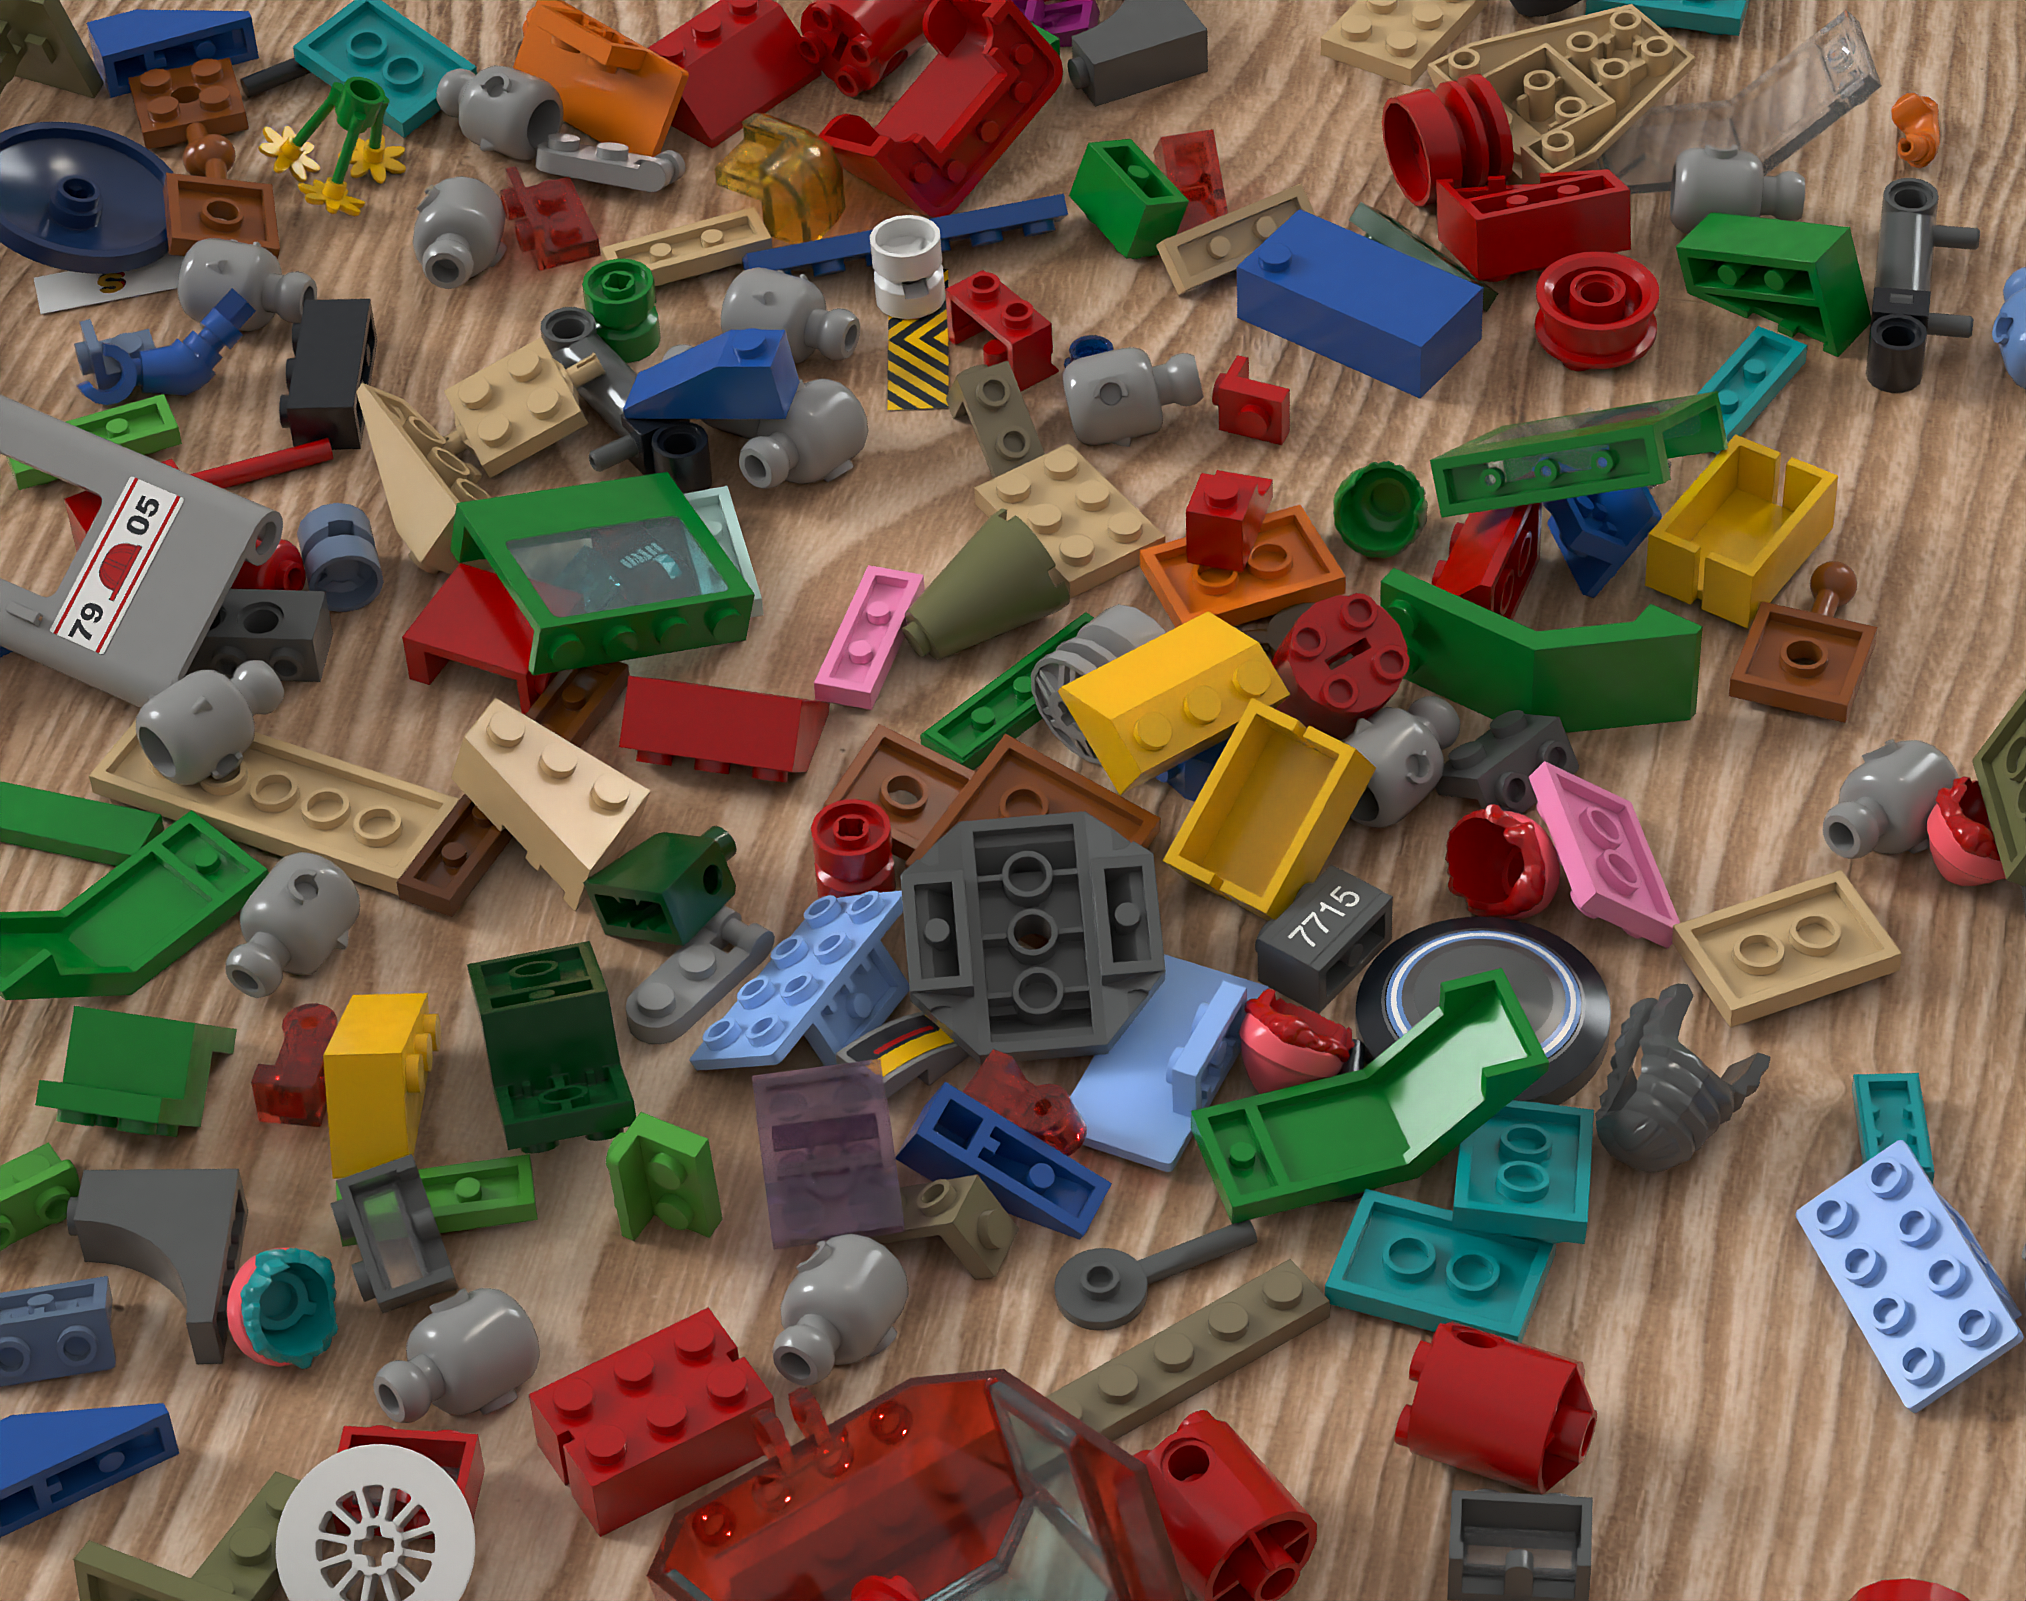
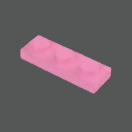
M868 565L814 681L815 700L872 710L905 637L902 628L908 625L905 612L925 590L924 575Z

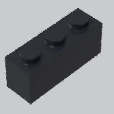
M371 299L305 300L301 323H293L292 347L295 358H288L286 361V384L289 395L280 396L279 415L282 428H290L294 447L328 438L332 450L361 449L365 421L356 391L362 383L371 386L378 341Z

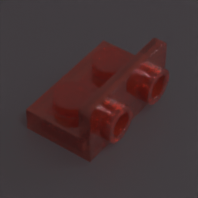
M516 166L505 168L508 188L500 190V199L506 213L507 221L516 219L514 221V229L519 248L522 253L531 252L539 271L601 256L599 238L570 177L546 180L537 185L525 187Z

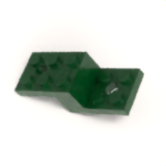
M590 941L467 964L471 989L481 1023L493 1094L508 1150L521 1148L523 1153H541L559 1146V1140L584 1135L587 1140L591 1141L608 1140L624 1132L625 1127L631 1126L636 1119L634 1100L620 1063L608 990Z

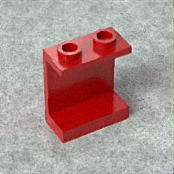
M463 563L456 567L402 636L410 680L431 685L448 661L453 660L517 680L521 712L524 715L530 710L558 672L534 676L531 674L528 666L534 635L533 628L496 573ZM533 585L554 616L567 617L584 614L582 599Z

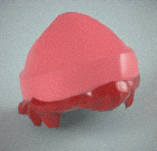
M1965 776L1954 779L1952 788H1941L1938 790V796L1935 799L1937 803L1927 820L1930 851L1937 869L1947 881L1960 886H1978L2006 879L1978 781H1971L1970 777Z
M1490 804L1485 809L1476 810L1471 814L1465 815L1449 831L1445 857L1448 863L1447 873L1450 876L1448 888L1453 895L1465 899V902L1468 903L1467 910L1471 914H1475L1478 917L1521 920L1540 913L1549 905L1559 885L1560 864L1551 839L1534 820L1519 813L1503 811L1499 805Z
M1266 989L1257 999H1250L1245 1003L1244 1011L1246 1015L1238 1031L1241 1041V1053L1248 1077L1260 1094L1337 1076L1343 1063L1349 1060L1350 1054L1348 1050L1352 1049L1355 1045L1352 1041V1029L1350 1027L1346 1029L1341 1024L1328 1020L1315 1011H1310L1292 1003H1286L1282 998L1276 1000V990Z

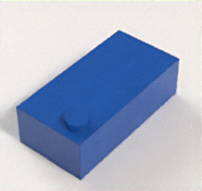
M1301 209L1295 212L1237 266V318L1420 399L1482 339L1483 287Z

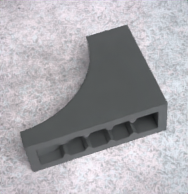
M1125 0L1120 8L1104 22L1085 32L1072 36V59H1069L1067 63L1070 80L1077 90H1083L1096 107L1208 72L1207 28L1184 0Z
M239 1169L83 1170L79 1195L70 1197L68 1201L67 1227L70 1236H78L84 1261L130 1268L160 1282L181 1301L187 1310L186 1325L196 1364H223L229 1329L227 1298L232 1282L239 1270L248 1216V1206Z

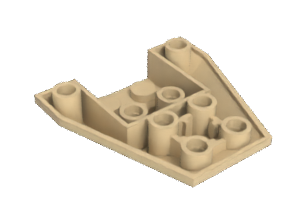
M1629 4L1469 43L1428 64V73L1435 88L1442 82H1457L1459 77L1469 74H1481L1491 83L1506 112L1513 139L1514 162L1512 174L1506 181L1511 185L1540 183L1539 173L1575 171L1597 160L1695 66V56L1635 6Z

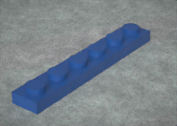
M1063 193L931 218L929 220L933 221L940 230L941 251L945 253L951 251L950 242L968 238L971 239L972 247H978L1003 241L1002 232L1023 228L1024 237L1056 231L1054 222L1065 218L1068 215ZM873 230L746 253L742 258L743 269L748 270L760 267L774 271L781 270L785 274L792 275L794 271L812 268L814 277H820L846 271L844 262L865 258L867 267H872L870 234Z

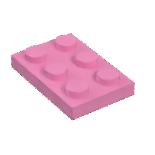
M1544 761L1529 776V780L1538 801L1536 805L1537 811L1548 826L1555 844L1554 848L1557 852V859L1563 866L1572 888L1570 895L1573 903L1589 918L1597 919L1599 917L1621 927L1627 934L1636 939L1643 937L1668 949L1673 944V925L1680 923L1632 803Z

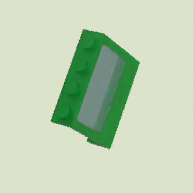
M1718 391L1501 426L1431 459L1430 464L1440 515L1443 518L1664 484L1671 480L1667 459L1726 450L1728 444Z
M668 472L459 502L456 504L450 550L458 563L487 559L533 628L534 635L528 666L533 676L745 641L747 638L755 594Z

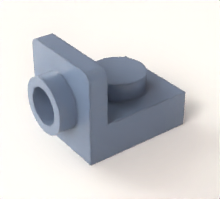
M91 319L80 321L84 341L74 344L82 375L93 374L97 388L100 390L110 389L115 386L121 374L120 365L116 359L102 355V342L120 347L131 358H139L140 351L156 348L149 329L133 333H122L113 338L98 341Z

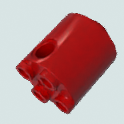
M814 0L802 13L800 25L802 36L797 39V49L804 60L811 64H817L823 73L835 82L838 89L844 95L851 98L856 97L862 91L871 90L929 43L924 35L922 23L924 13L933 0Z
M1366 594L1337 595L1316 602L1298 618L1277 648L1271 661L1290 693L1276 710L1299 720L1306 728L1311 726L1339 741L1346 739L1355 730L1359 718L1366 720L1372 713L1383 709L1398 690L1403 677L1407 673L1409 656L1399 624L1383 607L1377 605Z
M1452 1321L1446 1324L1440 1323L1434 1333L1432 1342L1429 1343L1421 1340L1414 1352L1409 1369V1380L1418 1382L1412 1405L1406 1404L1400 1414L1394 1441L1396 1444L1408 1447L1413 1454L1542 1495L1585 1459L1595 1432L1597 1410H1594L1584 1383L1585 1368L1583 1362Z
M1207 1410L1195 1411L1187 1416L1179 1425L1177 1432L1166 1437L1153 1450H1142L1134 1454L1123 1466L1120 1473L1122 1481L1127 1485L1123 1495L1125 1515L1200 1601H1278L1297 1583L1300 1571L1309 1561L1317 1542V1523L1231 1426L1225 1421L1216 1420Z

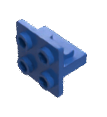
M1601 457L1600 464L1606 466L1607 460ZM1557 461L1561 472L1580 470ZM1545 466L1544 472L1547 475L1551 474V469ZM1647 486L1542 502L1543 506L1552 514L1548 519L1547 525L1582 594L1591 598H1595L1609 580L1615 576L1620 567L1648 536V533L1655 525L1659 523L1662 517Z

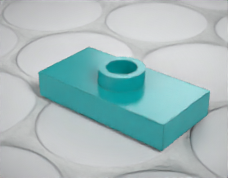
M1919 1073L1853 1074L1852 1095L1863 1164L1896 1141L1903 1140L1911 1148L1933 1185L1935 1171Z

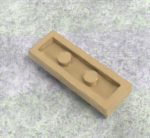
M1300 183L1191 228L1157 244L1156 247L1177 294L1180 295L1237 271V266L1299 209L1315 215L1302 184Z
M750 207L601 247L602 261L618 258L632 259L643 263L651 270L655 286L685 278L697 277L700 274L736 264H742V258L746 253L772 249L773 247L772 237L755 207Z

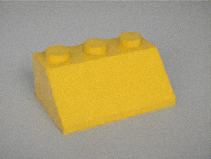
M1209 611L1081 676L1058 690L1059 695L1119 795L1231 737L1251 698L1276 709L1290 695L1260 643Z

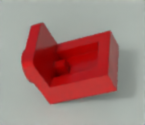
M1237 355L1227 373H1220L1213 388L1212 403L1214 406H1218L1219 430L1282 445L1290 432V389L1249 379V358Z

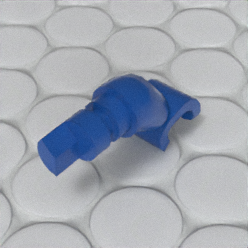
M231 288L201 321V324L204 326L199 334L192 331L182 342L176 339L170 346L140 351L139 358H131L120 347L102 342V355L116 359L120 365L121 374L119 381L115 386L106 390L94 388L88 380L76 386L82 395L95 403L104 405L121 402L131 394L135 386H141L142 393L189 395L201 389L216 375L212 369L223 358L219 352L225 346L231 350L243 337L239 329L256 310Z

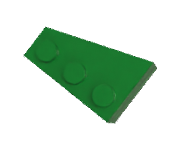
M1710 212L1676 246L1688 294L1746 319L1752 313L1778 323L1777 332L1791 338L1799 332L1823 342V351L1833 356L1839 357L1870 325L1871 314L1850 227Z

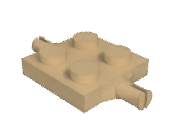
M540 337L444 390L455 412V426L457 429L443 436L446 439V444L442 449L455 456L468 449L471 454L479 459L489 478H492L588 425L579 407L577 388L602 374H606L595 353L565 369L561 363L553 358L544 340Z

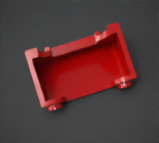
M933 0L924 13L922 25L926 39L938 52L935 58L875 128L861 116L845 113L836 116L814 139L815 145L833 163L914 211L935 218L950 215L959 207L1046 104L1062 82L1063 65L1059 55L1012 0Z

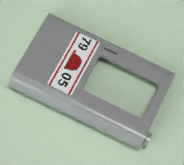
M0 395V454L102 498L101 508L55 594L43 597L0 578V646L142 708L149 701L148 696L151 694L156 696L167 689L174 677H177L179 680L184 678L244 561L256 566L262 565L271 558L277 549L283 530V518L280 512ZM256 540H259L261 544L256 548Z

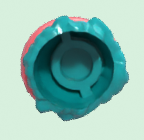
M274 1248L260 1252L244 1263L235 1276L228 1294L227 1319L233 1340L245 1355L257 1363L282 1367L294 1364L301 1369H308L311 1367L315 1356L328 1350L333 1336L338 1331L334 1305L337 1291L334 1287L335 1273L332 1269L331 1261L324 1256H317L315 1253L307 1250Z

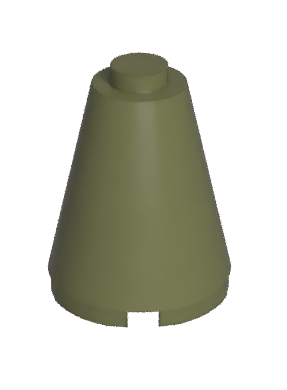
M1003 508L991 515L906 610L905 618L908 625L902 628V631L910 646L919 656L924 657L929 653L936 660L943 659L1056 613L1070 603V595L1065 581L1055 587L1049 576L1048 571L1056 566L1055 562L1038 537L1019 517L1015 515L1006 521L1007 510Z

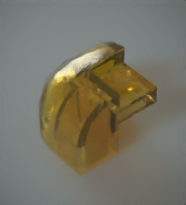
M765 113L752 114L742 121L744 139L715 167L716 185L760 200L763 223L771 237L792 245L820 240L839 220L846 208L843 168L833 146L808 128Z

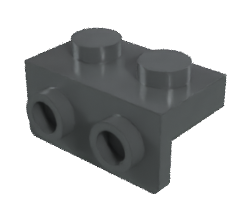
M1514 710L1492 720L1490 723L1491 729L1475 741L1462 744L1453 749L1448 755L1449 760L1444 763L1442 777L1435 788L1438 795L1478 799L1481 809H1485L1490 804L1499 805L1503 811L1522 814L1538 802L1529 776L1544 761L1571 774L1578 771L1579 764L1560 717L1524 714L1523 711Z

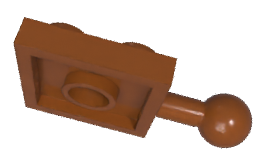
M230 57L219 60L203 59L193 65L169 70L152 69L142 75L128 78L145 148L149 150L188 142L189 144L183 152V165L190 175L206 177V174L201 172L196 166L193 157L194 147L202 137L209 134L223 135L249 129L246 111Z
M209 134L202 137L194 147L193 157L196 166L201 172L206 174V177L166 173L163 195L169 255L185 257L186 253L196 242L208 238H220L225 240L234 239L238 242L252 245L253 242L258 241L261 247L266 248L278 260L280 244L273 185L229 180L227 172L233 167L236 159L233 144L226 137L219 134Z
M1829 561L1818 566L1811 576L1810 590L1815 601L1810 612L1761 602L1730 678V697L1846 723L1876 645L1878 627L1834 617L1837 608L1846 605L1855 596L1857 578L1854 571L1848 565L1839 561ZM1797 658H1807L1816 663L1812 665H1799L1794 663Z
M878 724L824 802L823 808L836 801L847 799L866 800L880 806L889 816L893 845L891 852L893 855L907 861L971 779L975 771ZM898 790L906 791L914 795L918 802L914 804H901L893 800L889 793H894Z

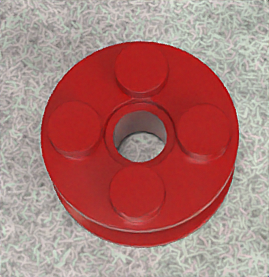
M1583 252L1555 261L1540 275L1536 286V299L1540 309L1535 318V335L1541 347L1548 354L1562 361L1566 368L1573 371H1585L1588 369L1619 367L1644 357L1654 344L1657 335V321L1654 311L1659 302V285L1654 275L1641 263L1615 253Z

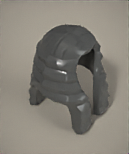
M1677 983L1661 991L1658 1000L1655 998L1642 999L1630 1008V1018L1621 1024V1035L1615 1042L1616 1053L1610 1061L1613 1071L1607 1076L1608 1089L1599 1096L1601 1108L1595 1113L1599 1140L1610 1156L1636 1170L1649 1173L1662 1172L1689 1161L1693 1153L1698 1151L1706 1140L1717 1131L1719 1125L1729 1121L1732 1113L1742 1107L1745 1097L1756 1092L1761 1076L1769 1067L1771 1057L1758 1052L1730 1065L1720 1078L1693 1052L1679 1042L1678 1036L1681 1024L1694 996L1688 984ZM1641 1045L1643 1051L1641 1075L1637 1080L1632 1066Z

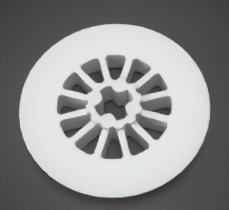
M370 1444L346 1449L332 1455L314 1467L300 1481L289 1497L280 1518L276 1537V1562L280 1581L289 1601H350L346 1598V1593L364 1574L365 1578L360 1601H374L378 1579L381 1576L388 1601H401L394 1577V1571L396 1570L415 1588L414 1593L402 1601H459L469 1582L474 1565L476 1539L473 1519L467 1501L454 1480L444 1469L424 1455L407 1448L387 1444ZM383 1486L384 1491L379 1514L376 1516L370 1499L369 1489L371 1487ZM400 1489L409 1494L411 1500L392 1521L396 1493ZM355 1493L362 1514L361 1523L342 1505L343 1501ZM423 1507L430 1518V1523L404 1532L403 1529L407 1523ZM333 1513L350 1528L351 1534L349 1536L329 1534L325 1531ZM380 1527L382 1537L393 1539L395 1545L394 1552L383 1554L381 1559L382 1565L375 1567L374 1557L363 1555L361 1546L362 1542L372 1540L374 1528ZM433 1533L435 1534L434 1553L409 1549L408 1543L410 1541ZM325 1540L342 1543L347 1546V1551L323 1560L322 1543ZM407 1557L432 1562L431 1569L424 1581L405 1564ZM352 1562V1568L334 1586L327 1575L328 1569Z

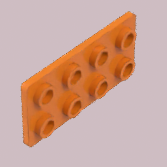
M537 0L513 65L514 69L544 79L558 91L563 103V121L601 143L624 144L629 147L628 153L655 157L661 153L689 77L687 70L562 0Z

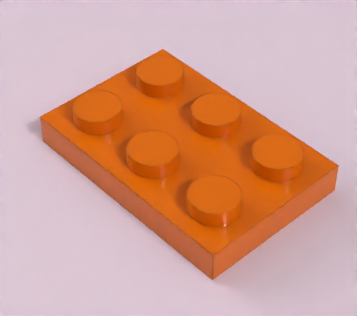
M1301 505L1265 515L1243 573L1187 563L1186 537L1139 550L1140 568L1175 628L1208 611L1228 624L1237 626L1277 614L1279 611L1295 604L1316 603L1337 595L1346 594L1345 574Z

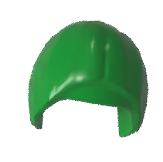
M1390 461L1372 462L1366 467L1359 468L1342 481L1334 495L1333 515L1335 529L1341 535L1343 542L1355 552L1361 553V555L1371 558H1388L1398 555L1415 542L1426 525L1428 502L1425 499L1426 492L1424 487L1420 486V481L1417 480L1416 475L1412 471H1407L1404 466L1400 464L1395 465Z

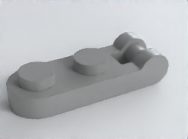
M571 134L548 135V141L539 143L536 150L535 166L543 172L646 192L661 190L668 184L680 179L685 172V162L682 156L673 150H666L655 157L628 153L629 147L620 143L604 142L597 144V147L580 144V138Z
M724 905L688 943L666 960L634 989L627 998L626 1015L631 1034L638 1040L648 1044H665L682 1036L766 959L774 945V933L757 923H752L748 926L741 922L740 913ZM729 943L736 946L728 954L722 951Z

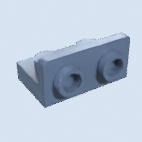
M108 1276L0 1293V1387L109 1370L115 1367L116 1354L110 1328L113 1299Z

